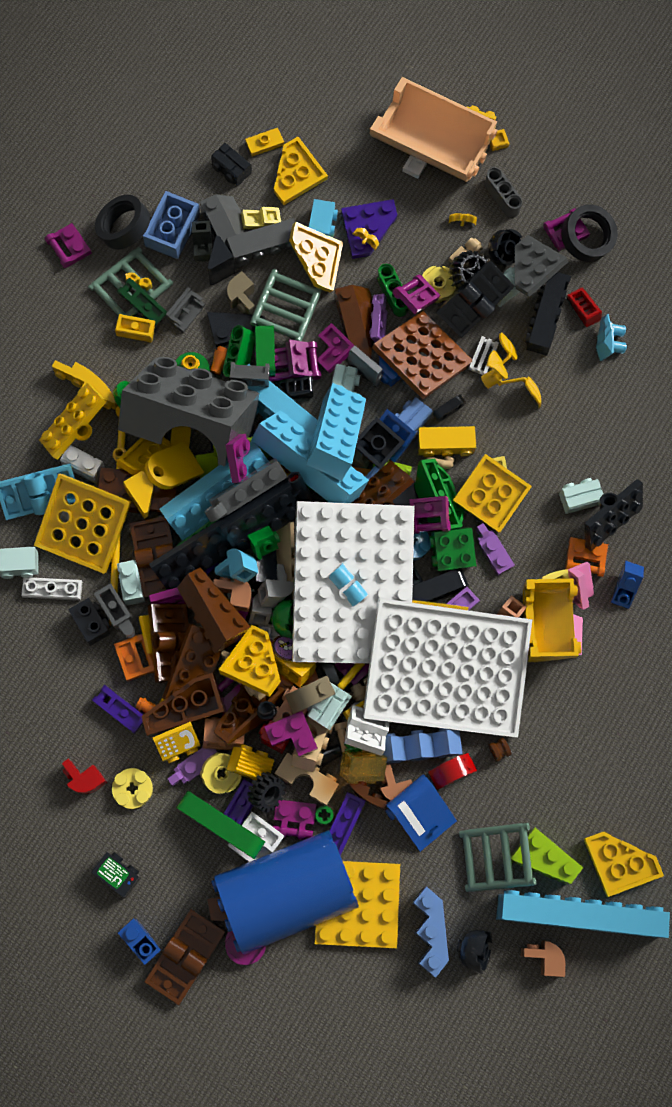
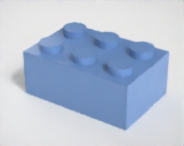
M165 191L143 235L145 247L178 259L192 232V222L197 221L200 216L199 204Z

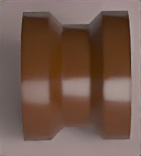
M504 738L499 739L497 743L492 742L488 744L489 750L496 762L501 761L504 756L509 757L512 755L510 747Z

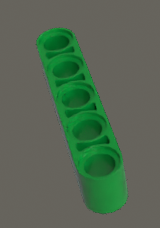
M189 791L185 793L176 807L253 859L256 858L266 842Z

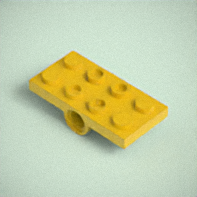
M86 383L78 391L75 398L67 404L64 411L55 418L48 430L43 432L39 441L51 456L58 460L75 439L84 441L91 436L92 427L89 425V422L105 405L106 401L90 384Z

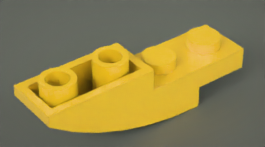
M55 360L52 368L56 377L61 380L67 379L79 388L84 387L86 383L90 384L106 401L103 407L116 410L118 405L114 400L112 392L96 374L77 362L71 368Z

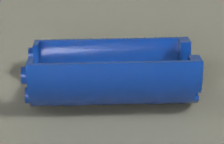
M329 830L214 876L215 880L211 882L215 893L219 892L221 898L217 900L221 912L225 911L228 917L225 920L228 932L233 931L236 938L233 942L237 953L242 952L245 955L359 908L347 871Z

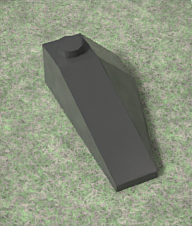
M216 194L200 201L201 213L206 221L210 220V228L215 238L220 236L225 243L227 237L244 233L241 210L233 196ZM248 259L247 262H245V263H243V264H237V263H235V264H234V268L237 269V268H239V267H241V266H244V265L248 264V263H249V259Z

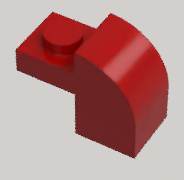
M466 753L437 766L428 773L438 790L476 772L477 769L469 753Z
M70 759L62 763L65 767L62 770L69 780L73 778L67 785L77 793L91 794L108 783L95 765L80 773Z

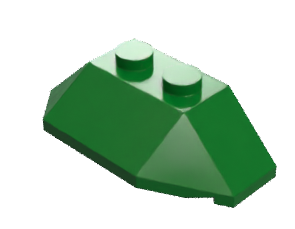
M435 459L420 460L414 486L418 498L447 496L449 521L451 524L450 530L460 529L463 525L464 509L452 501L457 492L451 477L438 465ZM441 517L427 518L430 523L441 522Z

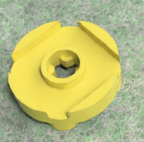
M445 266L429 267L422 275L441 295L435 301L436 303L449 299L456 290L455 286H451L453 281L449 280L450 276H452L448 273L450 269ZM434 281H442V286H436Z
M218 752L211 755L204 762L200 776L204 785L210 791L218 794L228 793L239 785L241 775L227 771L231 755ZM223 768H225V777L223 778L220 776L218 778L217 771L219 769L222 770Z
M136 768L123 770L116 775L112 784L114 799L119 805L127 809L143 807L153 793L151 779L144 771ZM131 783H134V786H138V790H135L134 794L127 791V787H130Z

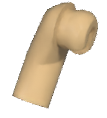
M446 456L444 460L433 457L427 458L435 459L443 469H451L454 466V458L451 456Z

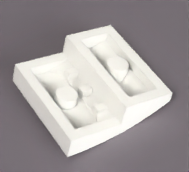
M352 705L344 743L382 756L385 752V739L389 732V722L362 718L364 708Z
M253 812L242 824L243 827L266 841L255 859L273 853L284 838L283 834ZM230 843L228 844L229 848L248 862L255 860Z

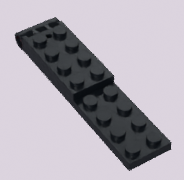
M292 472L278 484L152 561L149 565L167 590L177 588L188 573L198 568L205 571L227 557L228 550L238 549L244 552L249 549L251 545L247 535L267 526L275 532L295 520L297 501L315 502V499L299 472Z

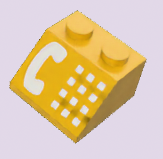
M191 722L153 737L163 762L168 761L169 764L179 760V755L186 753L188 756L197 752V748L201 746Z

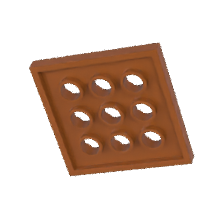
M424 311L374 343L372 347L422 399L465 370L472 362V359ZM418 331H422L426 335H421ZM407 339L412 340L414 344L408 343ZM431 344H436L439 348H434ZM394 348H399L402 352H397ZM419 352L425 353L426 356H421ZM444 356L449 357V358L451 359V361H450V360L447 361V360L444 358ZM407 361H412L415 365H410ZM432 365L438 366L439 369H434ZM420 373L425 374L427 378L421 377Z

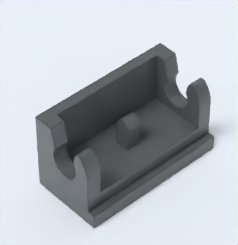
M187 287L166 313L167 322L184 333L205 307V303L202 302L203 298Z
M231 362L230 380L242 381L247 386L269 387L270 365H236L235 362Z

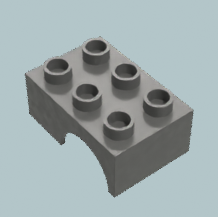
M158 357L122 390L118 430L161 445L163 437L168 430L178 426L191 427L202 432L210 439L217 452L218 464L226 466L228 457L225 445L238 434H246L248 439L253 432L260 393L249 390L248 386L242 381L230 380L225 382L213 378L212 373L208 370L201 368L189 370L177 366V362L172 358Z

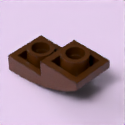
M356 779L355 782H350V787L359 797L375 807L385 809L387 801L383 800L384 796L372 793V796L368 795L370 787L366 786L367 782Z

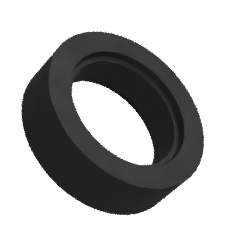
M133 195L118 196L108 202L99 212L95 221V232L109 248L115 250L127 248L136 243L146 232L150 223L149 211ZM128 211H135L132 221L126 228L120 232L110 234L111 227L118 217Z
M588 204L580 206L565 219L561 229V237L566 250L573 257L580 261L593 262L601 259L613 249L617 241L618 231L610 213L600 206ZM589 218L599 224L604 236L600 248H587L579 242L575 233V225L578 219Z

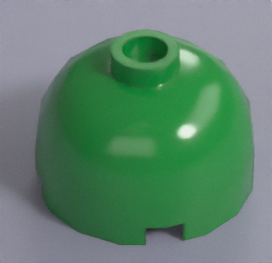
M293 599L284 600L277 604L270 617V621L277 634L290 639L293 636Z

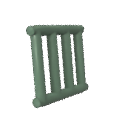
M140 247L131 251L88 286L118 316L119 314L134 316L138 311L132 307L125 313L100 285L109 280L117 289L123 287L124 285L114 274L121 269L127 274L131 272L136 273L128 265L133 259L137 258L161 283L154 291L152 289H143L153 299H156L173 285V281L167 280L142 254Z
M272 269L252 315L250 325H274L275 332L293 338L296 341H302L322 289L298 282L278 274L277 270ZM275 280L312 294L310 302L273 289ZM271 295L307 309L304 317L266 303L268 296ZM265 310L301 324L298 332L260 318L262 311Z
M529 823L468 829L459 832L464 844L468 882L465 885L466 892L536 885V879L532 876L527 830H530ZM519 832L524 878L513 879L508 833ZM500 834L505 880L494 881L489 835ZM481 836L486 882L476 883L471 837Z

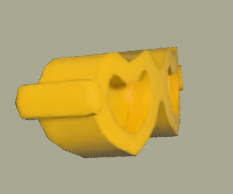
M454 213L449 215V223L461 221L460 226H464V221L476 225L477 217L471 214Z
M356 228L352 234L363 239L362 244L366 242L370 244L374 250L379 246L377 237L369 235L368 231L364 228Z
M132 272L125 274L126 280L131 278L142 289L149 290L152 288V282L149 278L140 279L136 273Z

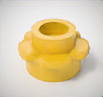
M187 355L182 360L181 365L183 368L192 370L198 368L200 362L195 356Z

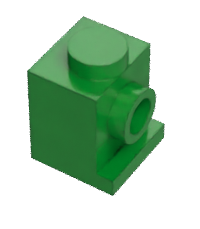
M269 526L247 535L251 548L258 560H261L262 556L279 549L277 543L281 542L277 532H273Z

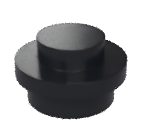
M270 701L260 703L257 708V716L264 721L273 719L277 714L276 706Z

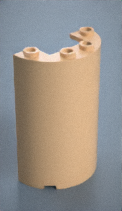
M402 77L394 89L393 101L384 116H378L370 128V136L467 182L472 176L475 177L480 168L478 165L484 163L487 156L485 153L490 140H494L498 130L495 129L497 121Z

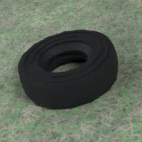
M318 662L323 677L328 676L329 681L338 687L340 681L333 664Z

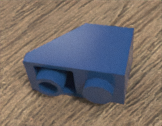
M625 561L619 574L611 603L630 608L643 579V566Z
M133 918L118 932L120 937L144 965L161 951L151 935L137 919Z

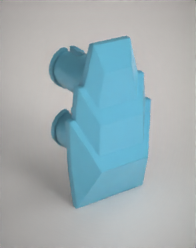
M609 314L601 318L597 335L596 349L600 361L606 359L614 352L623 354L627 349L625 342L614 341V335L619 337L625 335L626 327L624 325L612 324Z

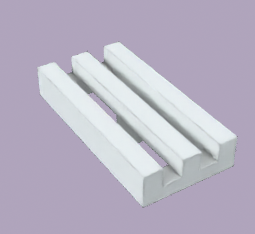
M482 336L469 370L481 375L487 373L489 367L486 366L483 371L481 370L489 347L492 346V351H496L499 342H492V339L487 340ZM484 343L486 344V347L484 349L478 367L475 368V362Z

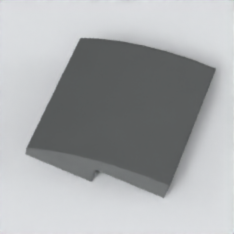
M356 346L352 347L348 355L349 365L357 368L362 376L375 387H378L383 377L381 374L383 369Z

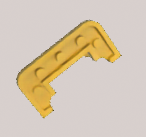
M574 578L526 579L522 598L523 604L527 608L523 612V616L525 619H532L527 662L577 658L581 654V642L577 641L574 632L573 599L578 594Z

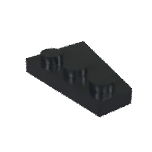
M207 312L216 347L229 345L231 332L237 325H241L255 333V326L250 325L252 315Z

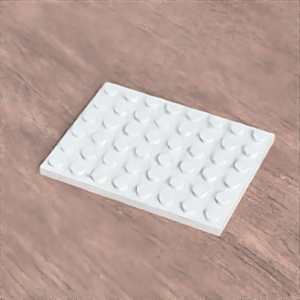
M296 502L292 662L370 663L378 598L412 603L414 506ZM343 563L354 578L339 590L329 579V575ZM357 580L368 595L357 605L352 606L343 592Z
M378 598L362 718L518 738L532 619Z

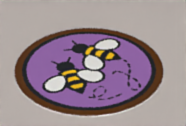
M280 635L277 636L272 642L273 652L283 660L292 661V639Z

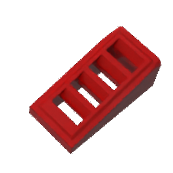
M583 287L567 295V299L586 327L601 320L602 311Z

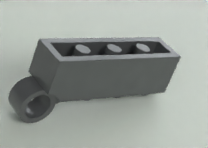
M294 218L227 237L225 245L234 257V264H243L251 258L260 259L268 253L276 254L285 248L288 250L292 249L293 253L296 254L289 241L292 225L295 223Z
M274 458L247 475L241 482L234 483L210 498L209 501L212 506L207 508L204 513L210 522L221 519L287 478V475L277 459Z

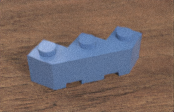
M439 728V732L423 733V730L412 731L411 735L404 737L395 736V733H389L385 739V752L382 756L378 755L379 764H394L401 761L428 760L429 758H446L461 755L459 730Z
M424 887L412 902L416 908L427 916L415 934L430 946L418 964L436 978L449 961L443 900L428 887Z

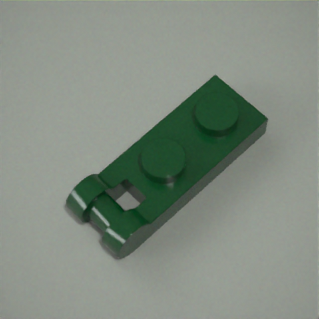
M128 278L125 281L126 284L120 287L117 293L146 319L154 320L156 326L166 315L167 311L134 280ZM131 289L135 291L132 296L128 293Z

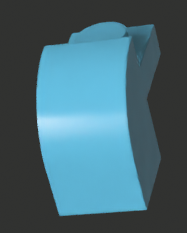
M238 549L228 550V558L215 567L216 575L228 579L234 578L244 583L258 574L256 559L252 555Z

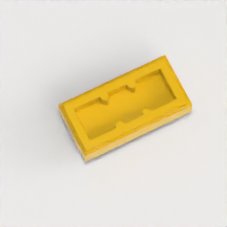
M275 128L246 138L245 143L253 157L283 146L284 140L279 129Z

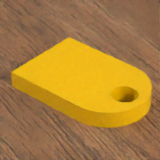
M185 441L152 454L145 464V472L148 479L161 489H172L204 474ZM153 470H157L161 477L156 476Z

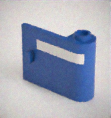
M423 774L385 805L387 808L385 813L392 821L396 819L401 824L420 852L457 821L433 784Z

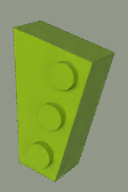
M537 828L529 831L528 842L532 870L566 885L571 884L583 867ZM519 844L511 854V862L523 866L521 845Z

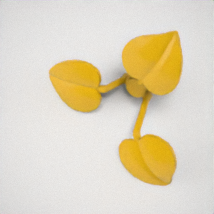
M502 332L499 333V340L507 352V357L502 361L495 350L489 354L486 366L492 368V370L481 376L484 385L489 389L496 384L501 386L503 384L523 381L530 394L538 403V408H541L540 391L529 376L527 378L506 380L508 379V373L503 364L511 357L513 360H517L518 355L513 343Z

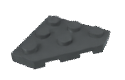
M527 235L515 245L516 290L530 297L568 263L567 257Z

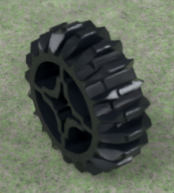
M469 250L460 253L459 256L454 258L450 265L451 269L448 271L452 275L449 280L453 281L451 286H455L457 291L489 258L484 259V253L478 254V251L472 252ZM464 263H468L466 269L463 268Z

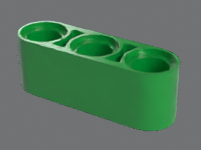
M382 264L378 269L377 281L383 294L386 296L393 314L397 317H403L408 313V307L401 299L395 298L393 292L390 291V289H395L398 286L401 287L402 284L393 266ZM397 304H403L404 307H398Z
M241 325L233 328L223 367V374L230 378L231 362H235L236 365H248L251 361L256 335L253 331Z
M274 325L255 326L256 366L269 364V377H275Z

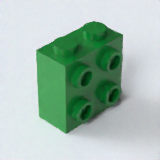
M472 528L431 532L429 545L430 548H433L434 555L431 556L432 567H435V570L442 571L476 566Z

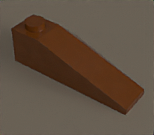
M356 285L336 288L334 300L345 336L371 359L372 339L370 338L369 331L372 328L371 313L373 312L374 305L372 304L369 288Z
M210 673L192 679L163 702H160L142 715L141 718L146 735L149 736L179 727L188 722L193 723L220 715L227 711L214 674Z
M241 684L240 691L237 696L233 697L230 708L222 716L214 730V734L229 745L264 722V720L257 716V708L260 703L270 701L276 707H281L284 702L282 696L285 693V689L278 685L270 697L266 695L258 700L254 695L250 696L245 689V685Z

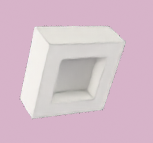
M410 155L403 167V172L418 179L427 163Z

